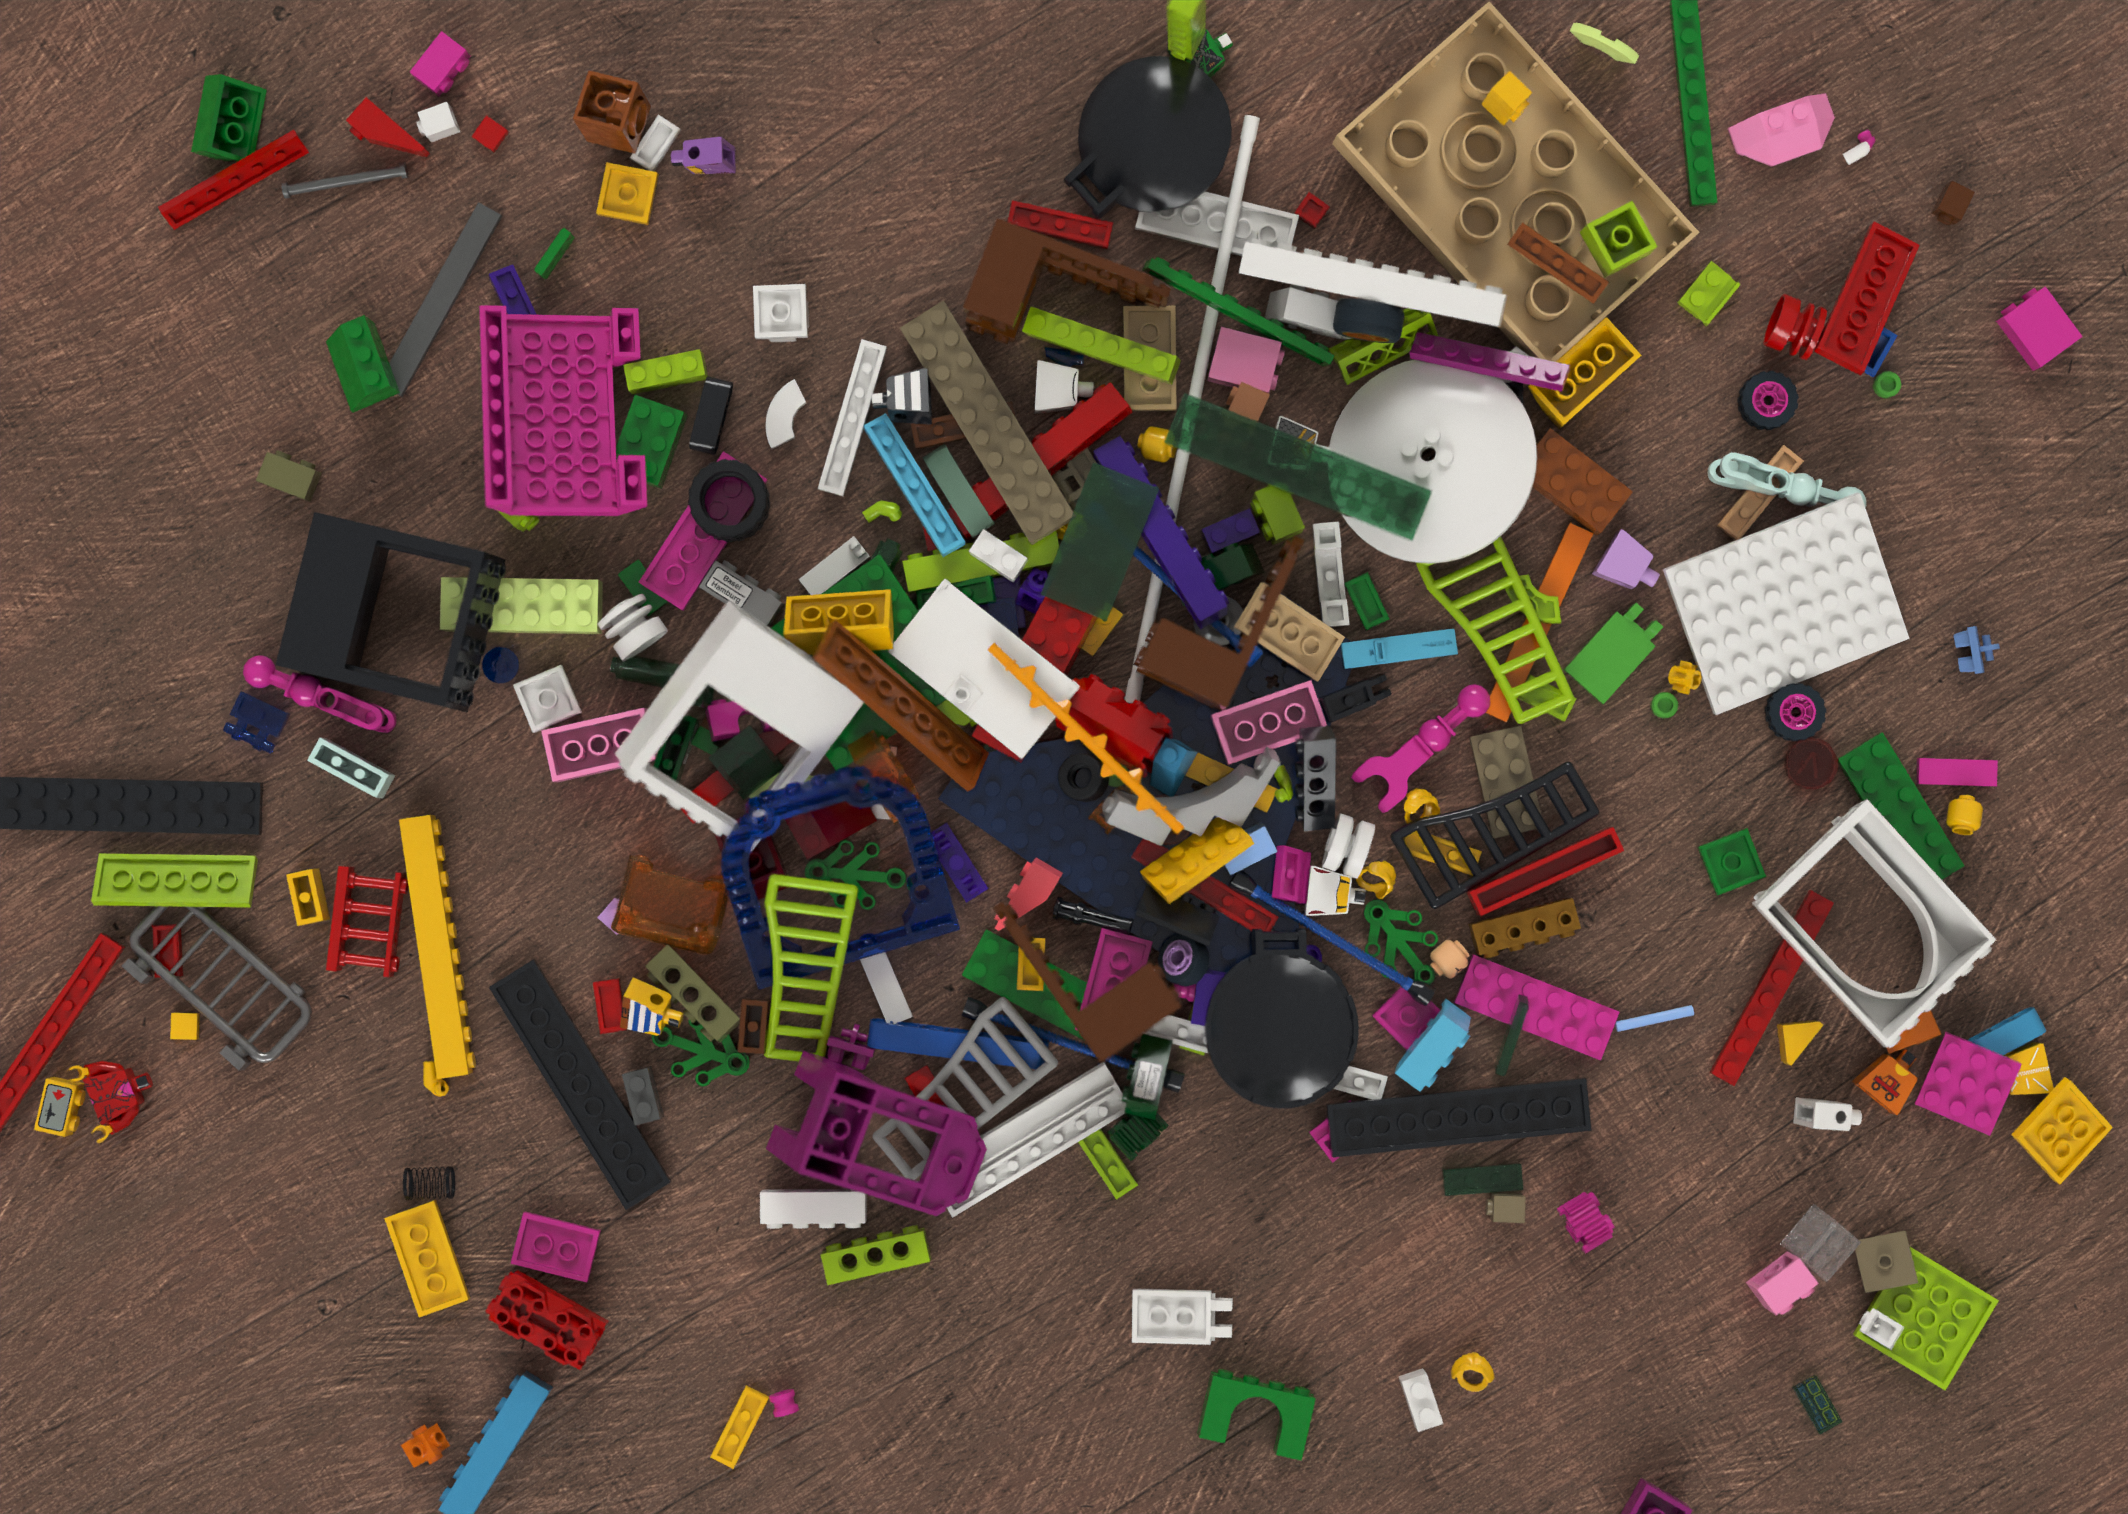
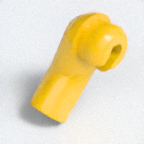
M424 1061V1086L436 1096H445L449 1092V1086L443 1079H437L435 1062Z

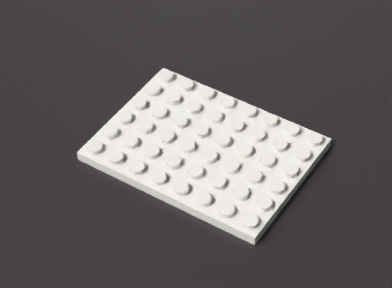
M1854 493L1663 569L1695 663L1698 666V671L1701 672V680L1710 706L1715 715L1776 692L1781 687H1786V685L1799 683L1909 639L1861 493Z

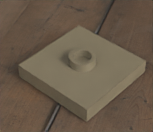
M1906 1230L1853 1241L1865 1293L1918 1283Z

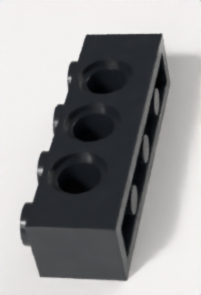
M1331 725L1299 728V739L1295 740L1296 753L1299 755V761L1295 762L1296 776L1299 777V784H1295V794L1297 800H1299V806H1295L1296 821H1301L1304 831L1335 828V735Z

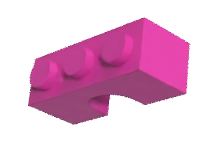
M720 699L711 702V705L707 706L706 717L712 742L738 737L740 732L738 719L743 715L754 714L735 701L726 702V699ZM758 718L761 722L763 732L776 730L775 728H773L772 726Z

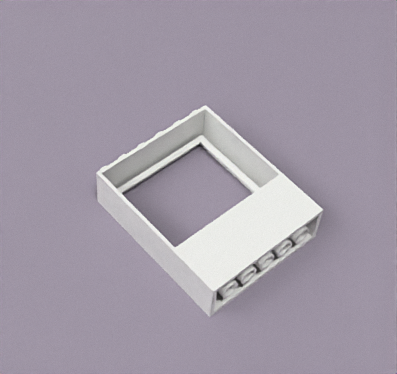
M729 600L616 751L615 755L620 761L619 766L625 770L624 774L635 783L639 780L646 784V789L656 796L664 795L668 798L666 801L678 810L681 807L689 811L687 813L688 816L696 822L701 823L703 820L709 824L708 828L716 835L721 837L724 834L730 838L729 842L741 850L745 847L752 852L864 702L816 662L812 656ZM707 684L800 745L742 824L648 764Z

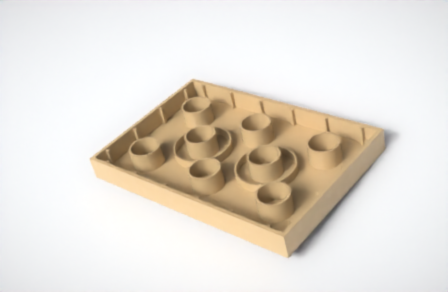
M1490 2L1486 3L1338 133L1332 143L1458 283H1460V280L1477 284L1476 289L1485 290L1486 285L1503 289L1502 294L1508 296L1501 327L1498 326V328L1515 346L1531 357L1554 362L1559 360L1699 233ZM1510 71L1532 94L1527 99L1530 104L1524 110V113L1514 123L1509 120L1503 126L1481 104L1490 90ZM1633 201L1658 247L1650 255L1606 277L1605 279L1609 281V284L1593 304L1507 244L1523 222L1604 278L1580 231L1588 223Z

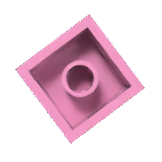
M1787 1251L1748 1280L1746 1284L1764 1308L1775 1315L1779 1313L1782 1315L1793 1308L1794 1305L1792 1303L1800 1297L1804 1299L1810 1296L1815 1291L1814 1287L1818 1285V1282L1801 1259Z

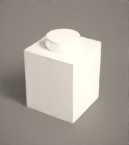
M448 102L417 112L420 121H417L422 137L426 136L431 142L460 132L454 112Z

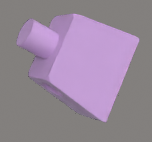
M1622 529L1616 532L1592 572L1597 577L1628 589L1635 588L1639 581L1653 587L1660 576L1659 573L1648 567L1653 559V555Z

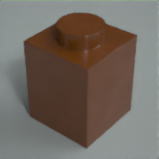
M1950 181L1944 186L1931 214L1937 216V220L1943 224L1955 225L1962 220L1975 192L1954 181Z

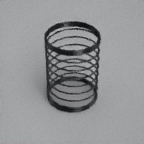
M448 1166L446 1169L444 1167L438 1168L437 1184L435 1169L432 1168L433 1199L436 1198L437 1191L438 1198L441 1199L442 1177L440 1172L442 1168L445 1171L443 1179L444 1198H454V1168L452 1166ZM415 1167L412 1170L405 1168L403 1173V1194L405 1200L413 1199L414 1190L416 1200L419 1199V1192L422 1198V1175L424 1181V1196L422 1200L424 1199L425 1178L423 1171L426 1167L423 1170L420 1167L416 1170L415 1185L412 1175ZM419 1169H421V1171H422L421 1180H420V1185H419V1177H418V1170H419ZM427 1169L426 1196L429 1200L431 1196V1181L429 1170ZM450 1172H451V1181H452L451 1194H450V1185H449ZM407 1173L409 1175V1194H407ZM439 1175H440V1180H441V1196H440V1197H439ZM428 1176H429V1184H430L429 1198H428V1194H427V1181H428ZM416 1177L418 1178V1197H416ZM434 1177H435V1197H434V1195H433V1178H434ZM444 1184H446V1197H445Z

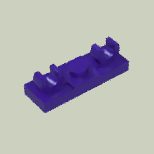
M948 823L925 836L966 903L988 889Z

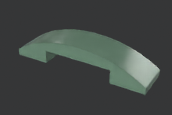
M945 444L923 457L938 485L972 538L980 534L983 529L986 530L995 524Z

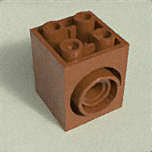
M588 70L573 120L587 142L636 154L651 105L638 82Z

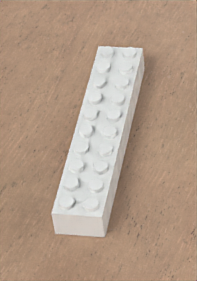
M1253 238L1252 243L1245 242L1239 270L1241 274L1501 327L1508 296L1502 294V288L1486 285L1485 290L1476 289V283L1460 280L1459 285L1451 284V278L1434 275L1433 280L1426 279L1423 272L1408 269L1407 274L1398 273V267L1382 264L1381 269L1373 268V262L1356 259L1355 264L1348 263V257L1330 254L1329 259L1323 258L1320 251L1304 248V253L1296 252L1297 247L1281 243L1278 244V248L1271 247L1270 241Z

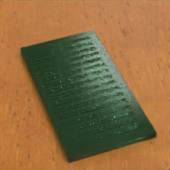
M1093 462L1041 595L1107 621L1159 488Z

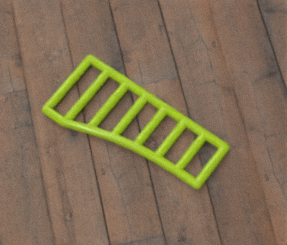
M1501 536L1493 542L1496 553L1437 580H1434L1428 567L1434 563H1416L1427 590L1459 623L1482 654L1518 724H1523L1573 701L1574 695ZM1499 562L1502 563L1507 574L1506 577L1453 601L1441 590ZM1511 585L1518 600L1472 621H1469L1460 610ZM1523 609L1529 622L1487 643L1477 631V629ZM1534 633L1540 646L1539 648L1499 665L1492 651ZM1545 657L1551 671L1514 688L1511 687L1505 674ZM1556 681L1562 695L1529 710L1522 711L1517 697Z
M777 874L770 876L765 898V909L772 948L773 985L766 1053L763 1054L766 1058L797 1062L801 1058L802 1051L775 1048L777 1035L817 1039L816 1053L813 1054L826 1057L827 1042L830 1037L858 894V887L856 885ZM779 886L847 894L844 908L776 900ZM776 910L842 919L839 933L778 925ZM780 936L837 943L835 956L782 951ZM783 961L832 967L830 981L783 976ZM783 986L826 991L825 1005L782 1000ZM788 1011L823 1016L821 1028L814 1029L779 1024L780 1012Z

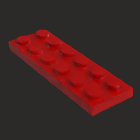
M1875 221L1869 226L1816 345L1815 353L1860 376L1865 372L1918 251L1919 244Z

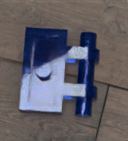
M241 691L229 714L239 720L236 725L227 722L223 731L230 734L231 738L237 741L243 740L251 744L255 750H264L271 754L275 744L267 741V737L269 734L279 737L290 714ZM248 724L260 729L257 736L246 731Z

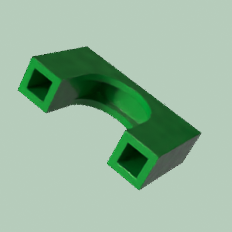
M1218 1369V1373L1211 1371L1197 1430L1199 1438L1225 1443L1231 1415L1235 1407L1245 1399L1262 1397L1274 1403L1279 1410L1280 1421L1273 1448L1275 1454L1302 1461L1316 1400L1314 1395L1310 1394L1309 1389L1295 1386L1294 1390L1284 1388L1285 1384L1272 1380L1269 1381V1384L1259 1382V1378L1251 1375H1244L1243 1378L1233 1376V1372L1224 1369Z

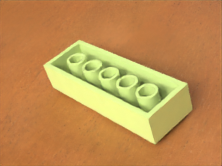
M441 577L440 630L454 632L468 578ZM501 579L498 589L500 593L499 600L494 605L492 613L493 624L488 632L602 634V630L598 626V622L602 619L603 582L600 580Z

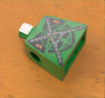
M1205 29V35L1192 61L1187 58L1184 61L1198 67L1211 78L1225 65V58L1222 52L1231 48L1233 44L1226 33L1213 39L1209 31ZM1167 46V52L1169 53L1170 57L1176 58L1173 55H1171V51L1168 50Z

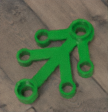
M849 840L841 841L838 848L824 860L813 859L805 867V877L807 879L833 882L830 878L842 879L846 884L856 885L858 887L857 898L860 901V906L865 910L872 909L876 904V900L873 895L867 894L856 880L885 882L894 889L902 887L906 882V874L900 868H891L887 872L857 870L870 858L879 855L880 847L874 842L867 843L864 850L843 868L831 867L843 856L853 853L854 845ZM842 844H850L851 850L848 853H844L841 850ZM868 846H876V854H868ZM815 867L822 868L823 874L820 877H816L813 874ZM898 873L901 876L900 882L893 883L891 880L892 874ZM828 892L833 897L835 905L843 908L844 905L838 904L837 897L839 895L846 897L847 894ZM865 897L872 899L873 903L870 907L864 906L863 899Z
M1382 900L1370 901L1364 908V917L1370 923L1368 943L1364 947V952L1369 954L1368 946L1374 944L1377 947V952L1370 954V956L1376 957L1380 954L1381 948L1378 944L1380 927H1382L1387 934L1384 965H1390L1396 971L1394 961L1397 947L1413 968L1414 980L1423 981L1430 985L1435 979L1433 968L1423 965L1406 941L1420 942L1432 947L1438 942L1437 934L1433 931L1423 933L1396 929L1390 920L1407 921L1409 925L1416 926L1422 921L1421 913L1417 910H1410L1409 912L1392 910ZM1375 908L1382 910V915L1379 918L1373 916ZM1412 913H1416L1419 918L1415 923L1409 920V916ZM1427 934L1434 936V941L1431 944L1425 941ZM1424 970L1429 972L1427 980L1420 978V973Z
M689 1019V1025L695 1029L701 1044L674 1035L673 1031L667 1026L663 1029L668 1034L666 1041L660 1040L659 1035L651 1036L653 1043L658 1047H666L670 1044L698 1054L684 1062H675L671 1066V1073L674 1077L680 1078L687 1071L710 1060L723 1063L710 1071L702 1070L698 1072L695 1081L699 1086H707L711 1080L726 1073L734 1076L742 1075L750 1066L749 1056L746 1053L738 1052L730 1035L722 1041L726 1053L716 1050L713 1042L709 1041L700 1031L704 1027L701 1024H693ZM734 1058L741 1059L742 1064L740 1067L733 1066L732 1060ZM676 1065L683 1066L684 1071L682 1074L675 1072L674 1068ZM704 1073L708 1076L706 1083L700 1082V1074Z

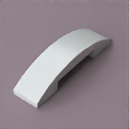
M1339 521L1313 524L1315 567L1322 622L1329 627L1349 625V615L1345 596Z

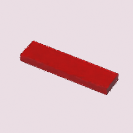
M1013 200L1007 221L1041 235L1108 249L1113 228V222Z

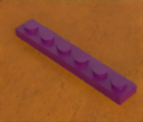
M1420 332L1417 333L1410 350V359L1561 392L1570 372V365Z

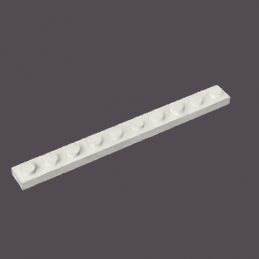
M1169 1015L1143 1033L1173 1040V1044L1208 1053L1205 1040V1026L1191 1024L1190 1020ZM1348 1066L1344 1077L1333 1089L1368 1099H1382L1388 1077Z

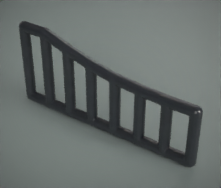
M1565 762L1537 779L1495 799L1472 807L1415 819L1392 832L1390 838L1430 907L1438 909L1597 817L1599 809L1573 764ZM1565 774L1587 809L1574 818L1553 784V781ZM1542 787L1564 824L1552 831L1548 828L1529 795ZM1518 799L1522 802L1541 837L1527 844L1505 806ZM1496 810L1519 850L1504 857L1480 814ZM1466 818L1471 819L1495 860V864L1484 870L1480 868L1454 821ZM1439 824L1444 825L1470 869L1472 877L1459 884L1427 827ZM1415 831L1419 834L1450 887V890L1438 897L1403 838Z

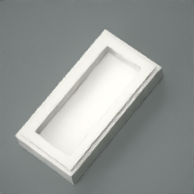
M658 114L640 141L636 154L633 153L630 159L646 170L654 172L681 129Z

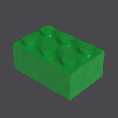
M634 395L616 446V463L618 455H645L646 484L662 489L688 417L686 413Z

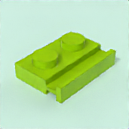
M1711 261L1677 303L1707 326L1741 284L1735 282L1730 275Z

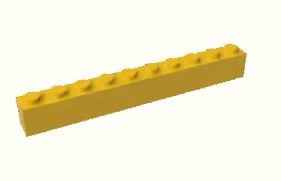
M435 815L399 819L437 1079L468 1075L473 1073V1068L476 1067L474 1053L470 1052L469 1042L472 1041L470 1026L466 1027L465 1016H468V1006L466 1000L462 1001L461 990H464V979L462 974L459 975L457 964L461 962L460 952L454 946V938L457 937L455 923H451L450 913L453 912L451 897H447L446 887L449 886V877L447 871H443L442 861H445V850L443 845L439 844L438 835L442 833L441 823L439 819L436 820Z

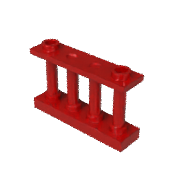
M338 866L326 970L342 971L343 966L352 964L384 968L383 977H393L394 972H398L400 958L396 954L403 895L407 894L409 888L406 873L396 872L395 880L357 876V873H354V867ZM361 886L393 890L392 906L354 902V899H351L352 888ZM358 912L390 916L389 931L351 928V925H348L349 914ZM349 938L387 942L386 956L383 958L348 954L345 951V942Z

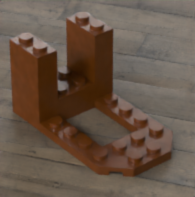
M997 218L965 300L963 311L967 313L965 322L967 326H970L969 330L979 335H984V332L994 335L993 339L995 341L1008 344L1009 341L1012 343L1016 341L1044 266L1048 268L1047 271L1056 276H1062V273L1071 276V280L1077 284L1086 285V283L1095 285V289L1101 293L1110 295L1113 292L1121 295L1120 299L1125 302L1134 304L1137 301L1158 309L1160 306L1166 307L1171 288L1164 284H1160L1157 287L1152 284L1154 278L1145 273Z
M1294 536L1291 541L1286 540L1278 555L1282 559L1280 562L1277 561L1265 580L1269 586H1265L1259 600L1263 601L1260 611H1253L1248 622L1252 628L1248 636L1242 635L1237 645V649L1241 650L1239 654L1236 653L1234 648L1231 651L1161 618L1159 623H1153L1145 639L1149 645L1148 647L1142 646L1133 664L1138 667L1136 673L1219 712L1225 710L1298 557L1296 553L1301 549L1304 540Z
M1000 902L993 907L1000 919L1006 917V920L1003 921L1004 925L1101 1063L1181 1007L1178 1003L1182 1000L1181 996L1173 986L1168 988L1164 983L1163 979L1166 978V975L1158 964L1153 966L1149 962L1087 1007L1078 1011L1076 1007L1080 1003L1071 991L1067 994L1061 987L1064 984V980L1056 969L1052 972L1046 965L1049 962L1048 957L1041 947L1035 950L1031 944L1034 941V937L1025 925L1019 927L1015 921L1019 916L1010 903L1005 906Z

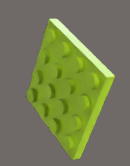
M1910 1247L1918 1283L1878 1291L1867 1309L1868 1312H1871L1874 1308L1905 1327L1892 1350L1861 1332L1862 1326L1859 1324L1853 1335L1946 1391L1999 1300Z

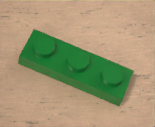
M990 575L952 583L954 587L978 606L996 602L993 577ZM937 587L916 591L919 611L936 591Z

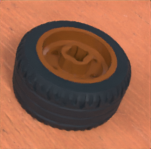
M1345 298L1337 302L1333 329L1337 334L1353 339L1379 343H1395L1401 338L1404 312L1400 307L1383 302Z

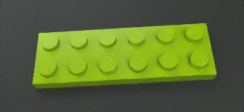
M99 853L91 902L93 905L251 908L258 859L256 856Z

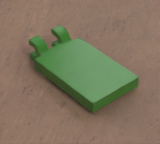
M1633 603L1623 615L1616 611L1564 668L1568 675L1601 704H1604L1655 648V645L1650 640L1663 628L1657 620L1652 621L1645 630L1633 620L1644 610L1637 603Z

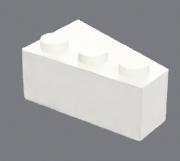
M1290 285L1289 288L1270 292L1265 315L1266 319L1273 318L1282 323L1289 324L1288 328L1291 329L1300 327L1311 330L1314 334L1342 340L1351 339L1337 334L1333 329L1337 302L1344 298L1333 300L1329 298V294L1315 291L1314 294L1305 292V287L1299 285Z

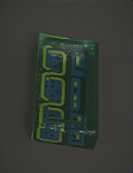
M1816 1375L1792 1387L1818 1434L1821 1435L1843 1422Z

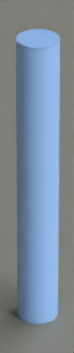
M1689 1005L1616 1021L1615 1027L1617 1032L1693 1016L1694 1010L1693 1006Z

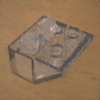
M1813 1204L1780 1244L1791 1254L1799 1257L1804 1265L1816 1276L1828 1282L1861 1242L1841 1224Z

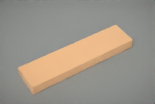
M1782 445L1767 464L1784 469L1788 473H1795L1804 461L1785 445ZM1773 476L1772 484L1776 488H1779L1780 482L1778 478ZM1745 490L1717 526L1732 539H1741L1776 495L1770 496Z

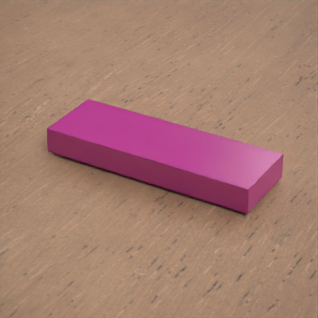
M1917 758L1916 784L1996 787L1998 760Z

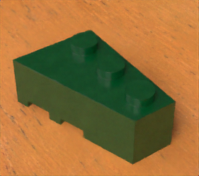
M1236 542L1224 547L1223 554L1215 557L1214 553L1202 557L1201 561L1205 570L1209 569L1216 580L1213 584L1218 591L1265 572L1253 544L1238 546Z

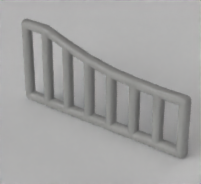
M1001 997L979 1014L948 1063L916 1097L928 1100L936 1092L948 1108L966 1113L943 1085L948 1077L954 1073L984 1109L975 1118L978 1130L1057 1067L1058 1060L1006 997ZM1001 1010L1006 1013L1044 1059L1045 1063L1035 1071H1032L990 1020ZM982 1028L987 1031L1025 1077L1015 1087L1009 1084L976 1044L975 1039ZM968 1051L1005 1094L993 1104L959 1064ZM891 1118L873 1133L874 1141L904 1177L915 1180L923 1173L931 1151L908 1123ZM896 1128L901 1131L923 1158L912 1169L886 1139V1136Z

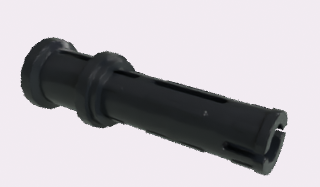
M1062 897L1057 898L1053 909V919L1058 920V918L1073 921L1074 925L1086 923L1126 933L1127 935H1130L1133 926L1132 918L1129 919L1086 908V905L1082 902L1075 904L1063 901Z

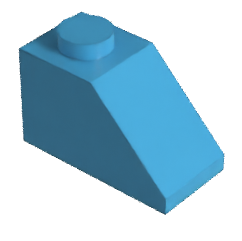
M1166 738L1154 759L1150 785L1169 797L1174 796L1198 752L1177 739Z

